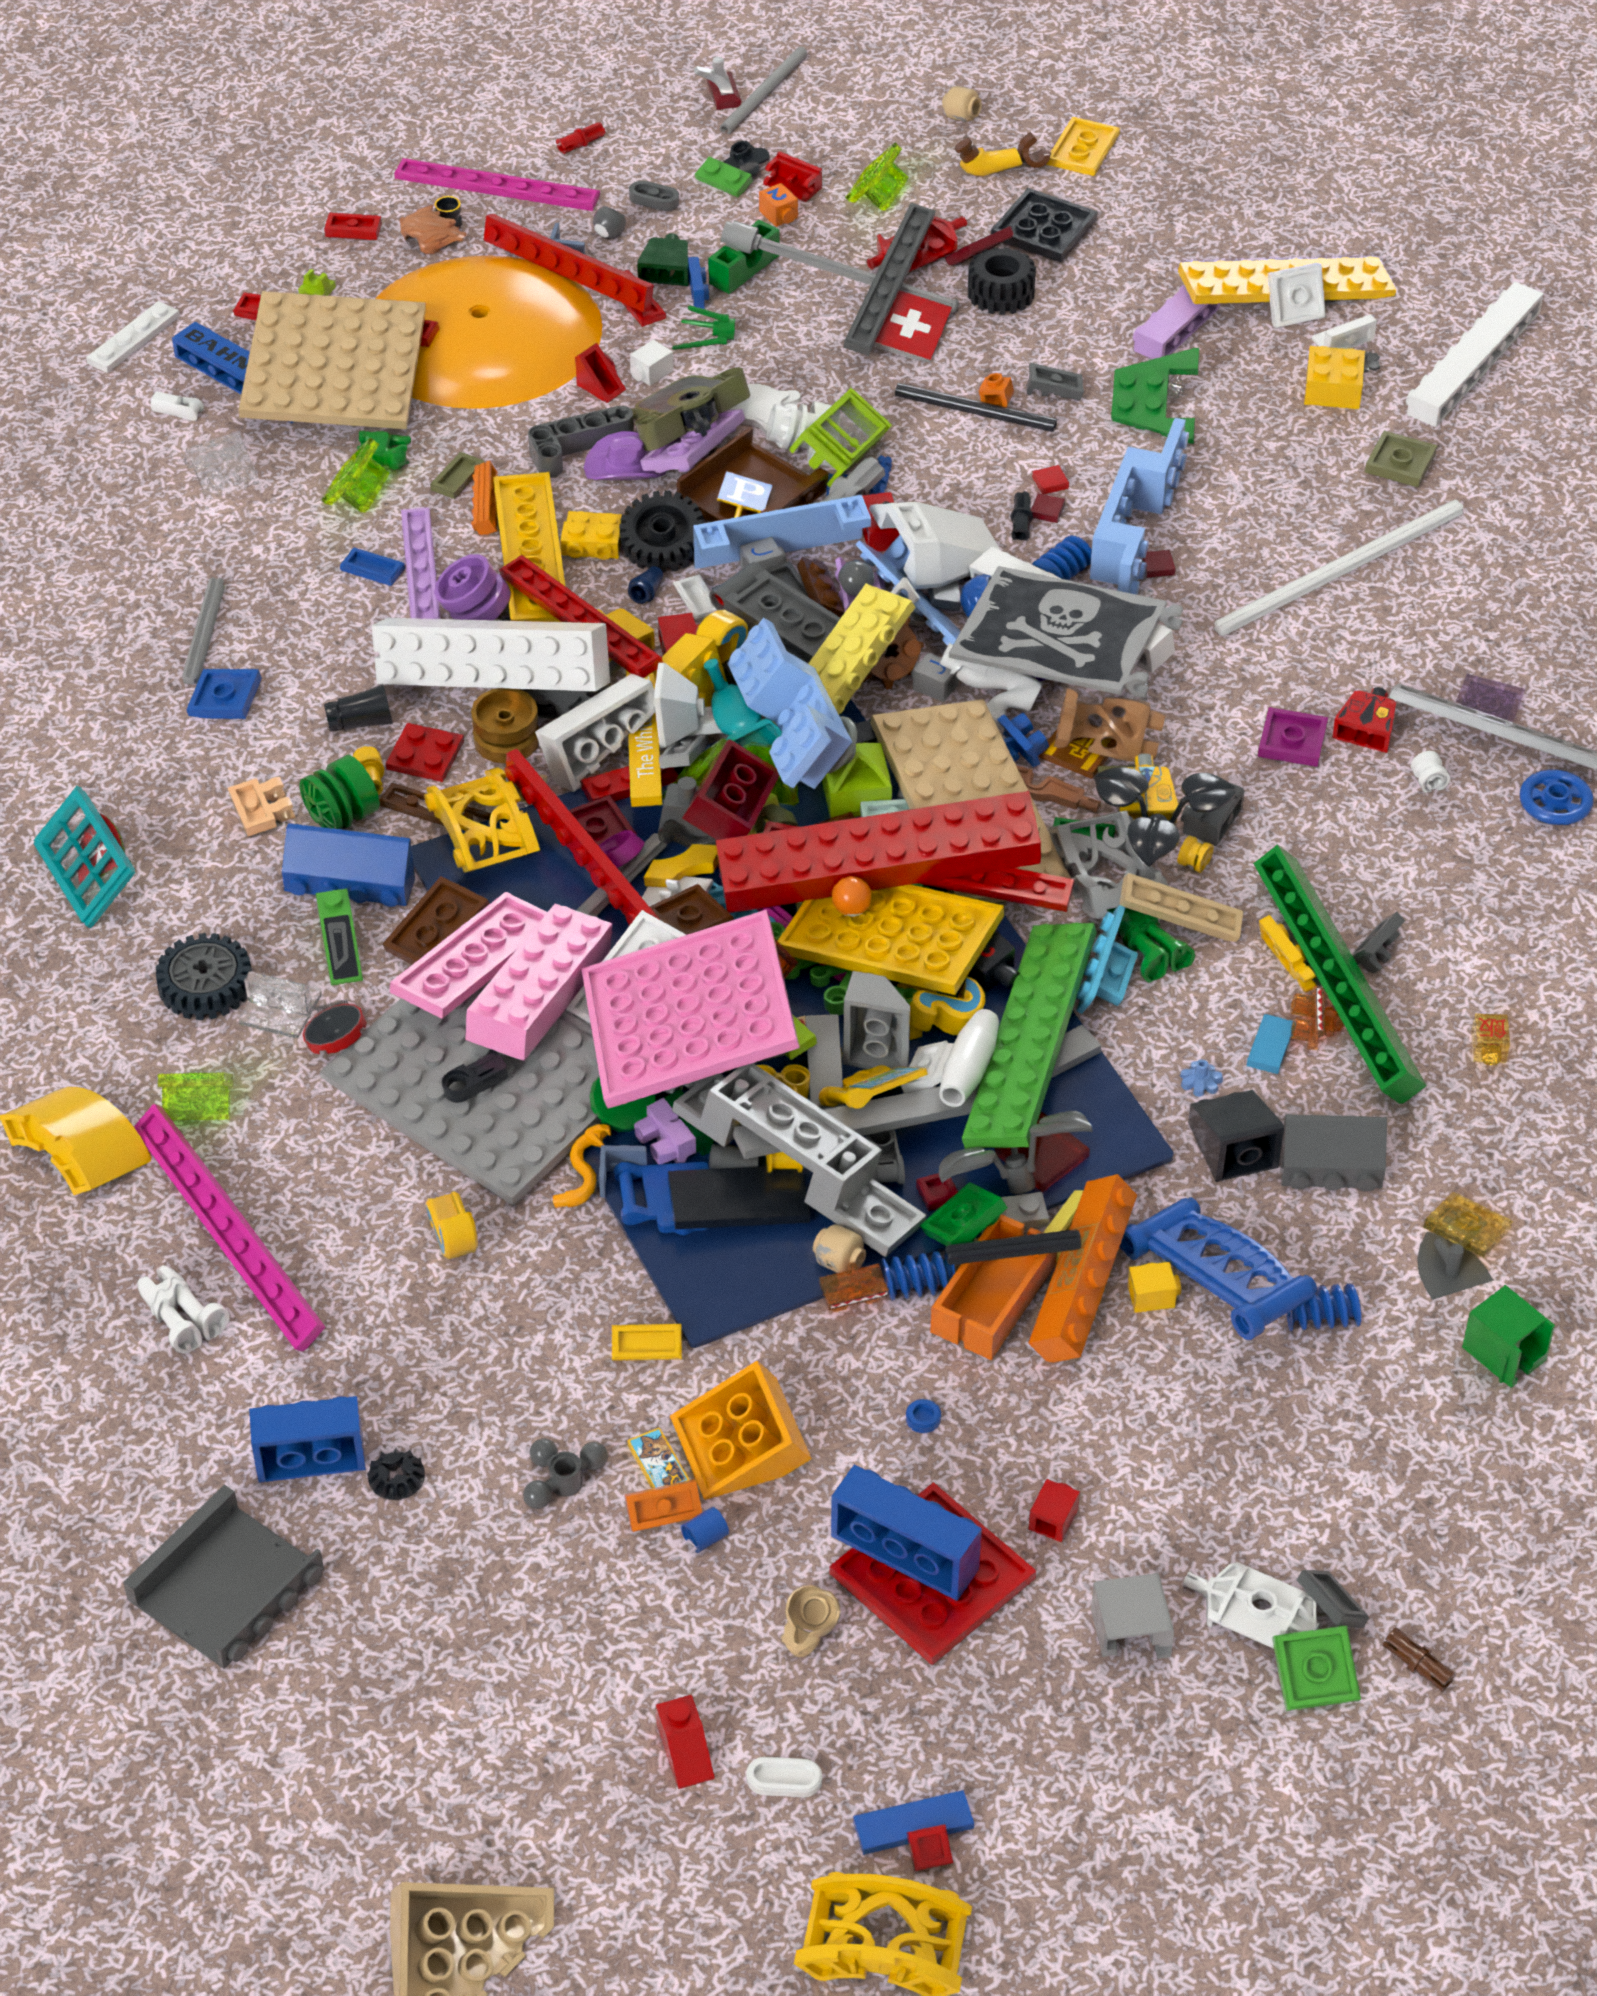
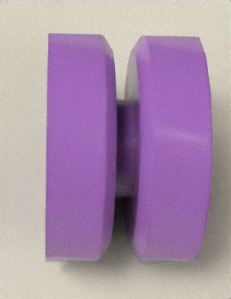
M470 554L449 565L440 575L434 590L436 600L445 610L449 611L452 619L495 620L504 611L511 593L506 581L501 575L496 573L488 559L480 554Z

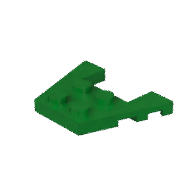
M1192 348L1115 369L1111 412L1112 421L1142 430H1150L1168 437L1174 418H1166L1169 375H1198L1199 348ZM1180 418L1186 420L1185 432H1189L1188 443L1194 444L1195 418Z

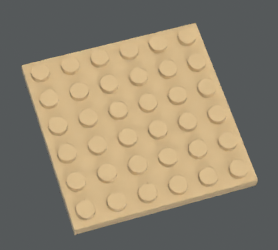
M262 291L238 409L239 418L407 429L426 314V303Z

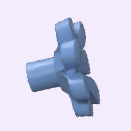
M1203 1059L1191 1062L1190 1069H1183L1180 1077L1183 1078L1181 1087L1184 1090L1194 1088L1193 1094L1198 1097L1204 1095V1090L1210 1094L1217 1093V1084L1223 1082L1222 1073L1215 1071V1066L1208 1064Z

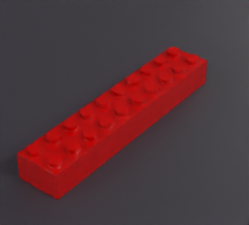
M1029 791L716 840L726 909L729 913L804 902L811 899L832 897L834 886L841 879L850 876L858 877L867 882L871 890H879L1041 864V840Z

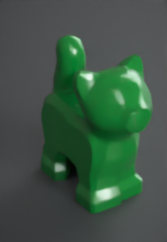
M359 431V442L361 443V446H357L359 468L366 466L382 467L386 465L392 470H398L405 466V464H409L406 451L407 445L411 444L410 436L391 435L386 431Z

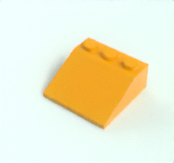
M758 1361L750 1364L670 1415L705 1500L784 1477L812 1459L776 1376Z

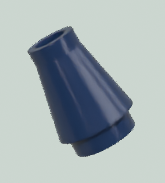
M652 566L647 571L631 579L628 585L629 597L638 604L652 601L664 577L662 570Z

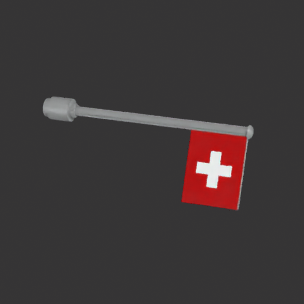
M735 220L733 223L726 221L722 231L721 242L726 243L727 247L751 254L753 249H761L868 285L872 284L876 274L762 238V235L758 234L759 228ZM903 284L874 347L914 360L930 362L950 313H955L959 307L958 299L952 300Z

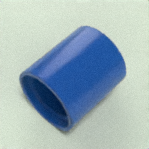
M710 1507L682 1524L681 1532L686 1541L690 1539L697 1548L695 1552L700 1553L729 1535V1528L722 1514L715 1507Z

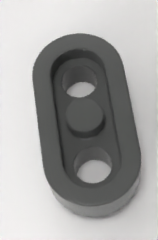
M636 181L629 186V198L635 204L662 211L674 210L679 206V192L675 188L649 181Z

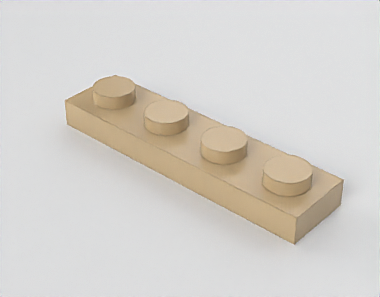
M1128 873L1123 878L1119 905L1226 941L1236 942L1240 939L1242 910Z

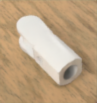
M157 391L151 398L152 411L196 421L198 412H202L204 409L203 403L197 398L180 397Z

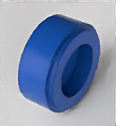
M919 1399L907 1407L906 1423L913 1431L929 1433L940 1425L941 1410L935 1402Z

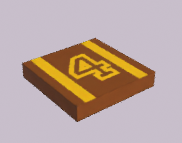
M1056 729L1047 740L1049 747L1039 754V758L1093 779L1098 772V766H1103L1109 758L1088 752L1089 746L1093 745L1095 738L1078 737L1073 739L1067 747L1057 748L1054 747ZM1107 738L1102 740V745L1113 748L1117 745V741L1113 738Z

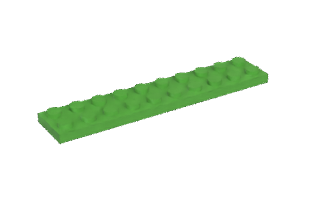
M1094 923L1033 925L1018 969L1020 974L1015 978L998 1029L994 1053L980 1082L962 1136L965 1148L1030 1146L1031 1135L1029 1130L1033 1125L1037 1124L1097 934Z

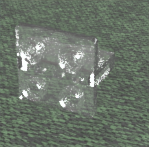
M249 971L244 980L248 1002L239 1016V1024L295 1039L299 1038L315 1009L314 1007H316L322 996V990L318 987Z

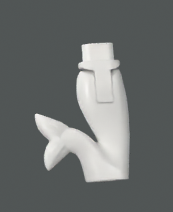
M949 643L940 665L951 669L950 674L954 675L957 671L956 676L960 681L975 688L1008 690L994 696L986 703L998 729L1004 731V728L998 723L997 719L1004 714L1006 715V709L1016 708L1027 712L1031 710L1042 687V682L1030 675L949 658V651L953 644Z

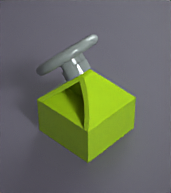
M840 717L846 727L852 743L822 779L830 819L861 816L860 802L892 800V785L882 744H856L857 729L854 722L847 717Z

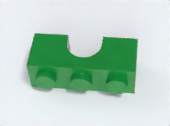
M757 220L751 225L759 228L758 234L762 235V238L780 243V229L761 220ZM725 245L708 258L709 284L731 294L779 255L761 249H753L752 253L748 254L736 251Z

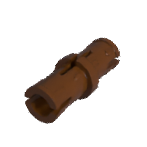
M1397 1627L1388 1634L1382 1646L1408 1665L1407 1669L1413 1674L1417 1672L1441 1692L1454 1681L1457 1673L1431 1655L1432 1650L1425 1645L1421 1647Z

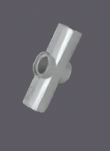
M873 457L865 458L847 477L839 476L834 480L830 487L829 495L822 502L857 495H867V492L885 476L884 468Z

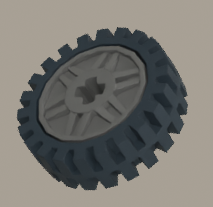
M200 933L199 939L194 940L193 935L186 937V943L179 939L174 942V948L169 946L165 950V955L160 956L158 959L159 964L156 965V981L161 1000L164 1001V1005L168 1009L172 1008L173 1013L179 1015L182 1012L184 1018L191 1019L192 1015L195 1014L196 1020H204V1015L209 1014L210 1019L217 1018L216 1012L219 1011L225 1016L230 1013L229 1007L234 1010L239 1008L240 1001L245 1002L248 998V993H251L253 973L247 951L244 947L241 948L239 942L236 940L232 942L231 938L225 935L221 940L219 934L212 933L210 938L206 937V933Z

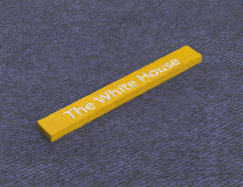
M626 670V677H627V676L630 675L631 673H629V672ZM651 673L644 679L650 680L655 690L656 681L653 673ZM654 713L634 734H628L631 807L662 805L661 769L659 763L660 746L656 714Z

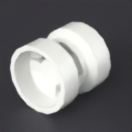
M1425 751L1418 754L1412 760L1410 767L1415 777L1419 778L1418 782L1425 793L1432 792L1431 789L1442 790L1447 787L1450 782V776L1446 768L1442 766L1438 753L1435 751Z

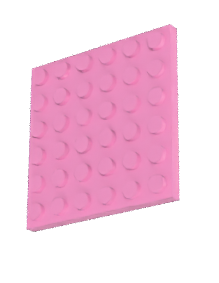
M767 910L581 969L603 1099L608 1109L800 1048Z

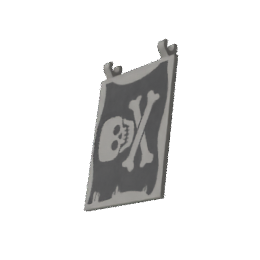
M998 566L949 651V658L1121 695L1124 689H1128L1137 697H1145L1149 687L1144 685L1149 678V674L1145 672L1132 674L1159 621L1172 630L1180 629L1183 619L1179 617L1183 612V607L1171 605L1166 608L1167 601Z

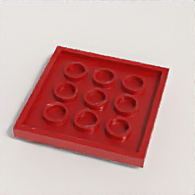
M933 1482L917 1496L927 1501L936 1502L945 1510L959 1517L968 1518L982 1528L979 1570L958 1601L854 1548H851L829 1566V1574L931 1665H934L1036 1579V1570Z

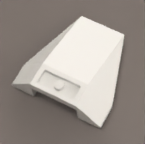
M920 502L875 504L869 508L880 529L897 528L907 545L910 554L903 570L914 589L940 588L970 575L969 566L991 546L1000 550L983 519L980 517Z

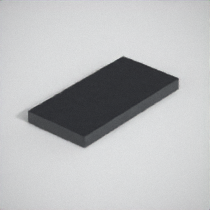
M767 1166L668 1171V1186L675 1230L810 1223V1208L804 1202L807 1192L803 1169L802 1173H798L797 1169H772V1172L768 1173Z

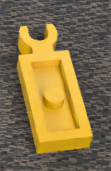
M1270 915L1259 920L1261 938L1293 979L1297 980L1301 989L1305 993L1315 989L1317 985L1312 979L1316 978L1312 969L1305 965V954L1298 944L1294 946L1290 941L1289 934L1284 925L1281 923L1277 924Z

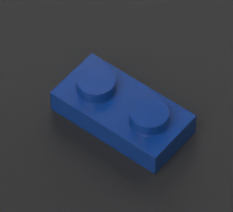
M688 257V278L693 306L705 309L704 300H709L708 284H705V267H700L698 257Z

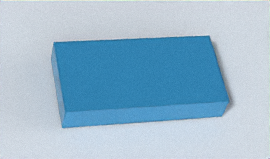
M1264 1014L1247 1059V1066L1278 1074L1296 1022Z

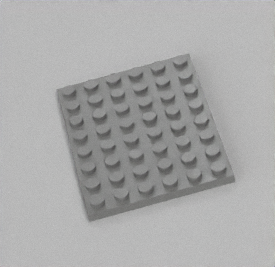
M489 982L443 1019L401 998L367 1028L355 1043L344 1049L320 1071L321 1078L514 1206L570 1153L572 1145L580 1136L585 1134L588 1128L600 1124L602 1121L598 1118L597 1114L593 1113L589 1097L592 1083L600 1076L593 1038L558 1018L525 1061L497 1052L506 1063L507 1079L464 1102L454 1103L447 1100L444 1096L442 1087L443 1076L462 1064L468 1066L490 1054L489 1050L491 1049L465 1040L467 1009ZM456 1081L449 1086V1089L461 1090L466 1086V1083Z

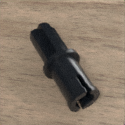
M1027 491L1017 492L1014 496V510L1010 514V519L1013 522V540H1028L1030 538V522L1033 520V513L1030 510L1031 498Z

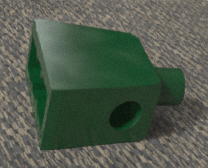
M669 233L664 238H650L637 261L638 278L649 283L688 286V242L680 240L678 235L674 233Z

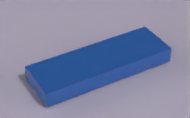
M964 1790L853 1816V1824L863 1855L907 1845L906 1832L943 1824H946L948 1835L974 1829V1820Z

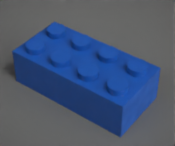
M855 1464L831 1495V1537L956 1601L959 1600L978 1572L982 1528L977 1526L972 1520L959 1517L945 1510L940 1504L927 1501L913 1494L908 1488L901 1485L897 1486L881 1478L876 1472L869 1469L865 1470Z

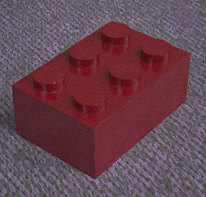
M728 739L710 765L682 819L716 840L748 835L780 776L777 768L731 739Z

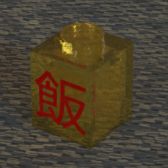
M1475 1013L1471 1030L1473 1062H1483L1486 1065H1497L1507 1062L1510 1048L1508 1015Z

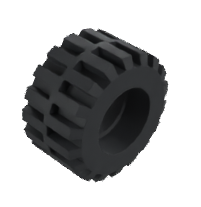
M998 247L992 248V250L986 249L982 251V254H976L974 259H971L968 268V298L971 299V303L974 306L978 305V309L981 311L988 309L990 314L999 311V315H1005V311H1010L1011 314H1014L1017 309L1021 311L1026 309V305L1030 306L1035 295L1036 266H1034V261L1029 259L1027 254L1020 253L1019 250H1011L1005 247L1001 249Z

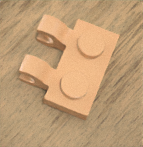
M280 777L271 778L261 784L255 778L228 787L230 798L248 837L277 827L276 820L283 822L296 818L292 810V802L284 793V785ZM267 800H270L271 802H273V801H276V802L271 803V804H268Z

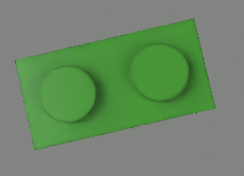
M710 156L695 173L696 180L736 197L744 193L753 182L751 174Z

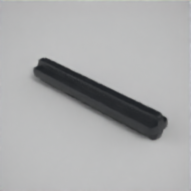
M1065 1230L949 1244L945 1248V1256L949 1265L1079 1250L1082 1240L1079 1230Z

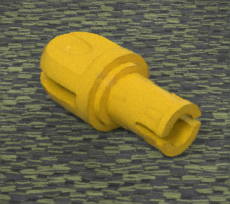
M371 746L358 748L353 753V757L369 773L377 793L380 795L383 791L381 779L385 771L381 754L376 748Z

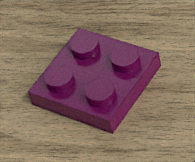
M1269 707L1259 744L1258 757L1318 767L1328 717Z

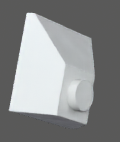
M658 663L654 706L660 748H666L698 729L700 717L705 716L704 698H699L698 686L666 663Z

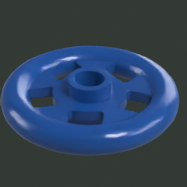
M1557 769L1542 770L1530 775L1521 785L1519 792L1523 808L1535 819L1551 825H1569L1584 819L1590 813L1594 803L1593 793L1583 779L1573 773ZM1541 783L1546 786L1543 791H1539L1535 787ZM1572 797L1581 798V804L1571 803ZM1540 799L1544 806L1539 807L1534 801ZM1566 809L1567 813H1555L1554 810Z

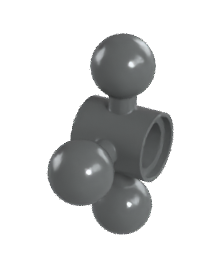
M541 1438L536 1440L530 1447V1458L537 1466L549 1467L550 1479L545 1482L534 1480L528 1483L523 1491V1499L529 1507L541 1509L549 1504L552 1492L564 1497L576 1494L582 1487V1471L586 1468L590 1470L602 1468L608 1460L607 1449L603 1444L592 1441L582 1447L578 1457L571 1452L558 1453L556 1444L550 1439Z

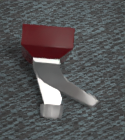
M713 58V69L695 67V74L707 79L717 110L736 108L742 104L732 72H726L724 69L723 58Z

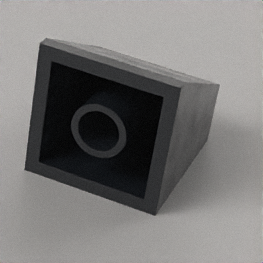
M1254 1090L1234 1092L1227 1096L1209 1100L1204 1099L1190 1104L1188 1124L1215 1182L1279 1168L1284 1125Z

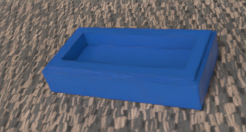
M355 547L340 564L341 571L389 586L394 584L405 569V563Z

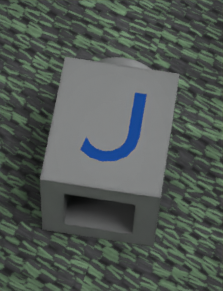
M769 537L741 545L740 566L743 569L750 563L756 562L763 569L785 563L786 555L781 546L778 547L774 539Z
M927 653L920 662H916L911 671L913 690L944 702L958 686L957 671L954 675L950 674L951 669L940 665L942 658Z

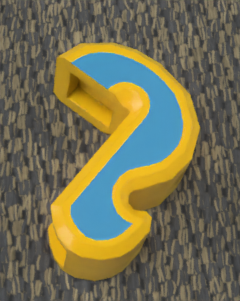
M725 609L717 610L703 619L696 635L715 640L722 664L745 642L748 636V626L743 619Z
M967 976L961 986L958 998L920 990L914 994L910 1003V1024L922 1031H930L934 1024L945 1033L958 1035L978 1010L983 1009L985 1004L983 988L976 980Z
M452 1191L451 1194L433 1199L428 1198L425 1203L431 1227L434 1228L443 1256L447 1259H453L476 1252L478 1236L472 1213L465 1211L460 1195Z

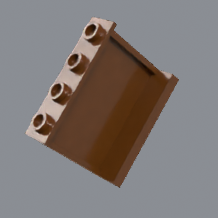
M749 427L741 434H737L726 445L719 447L711 456L700 461L689 472L681 475L676 483L677 492L682 494L683 499L686 496L691 498L692 503H696L699 506L703 518L709 522L734 518L737 506L717 501L726 471L773 485L766 508L760 513L814 503L827 491L829 472L819 467L808 475L753 442V428ZM743 508L740 517L759 513Z

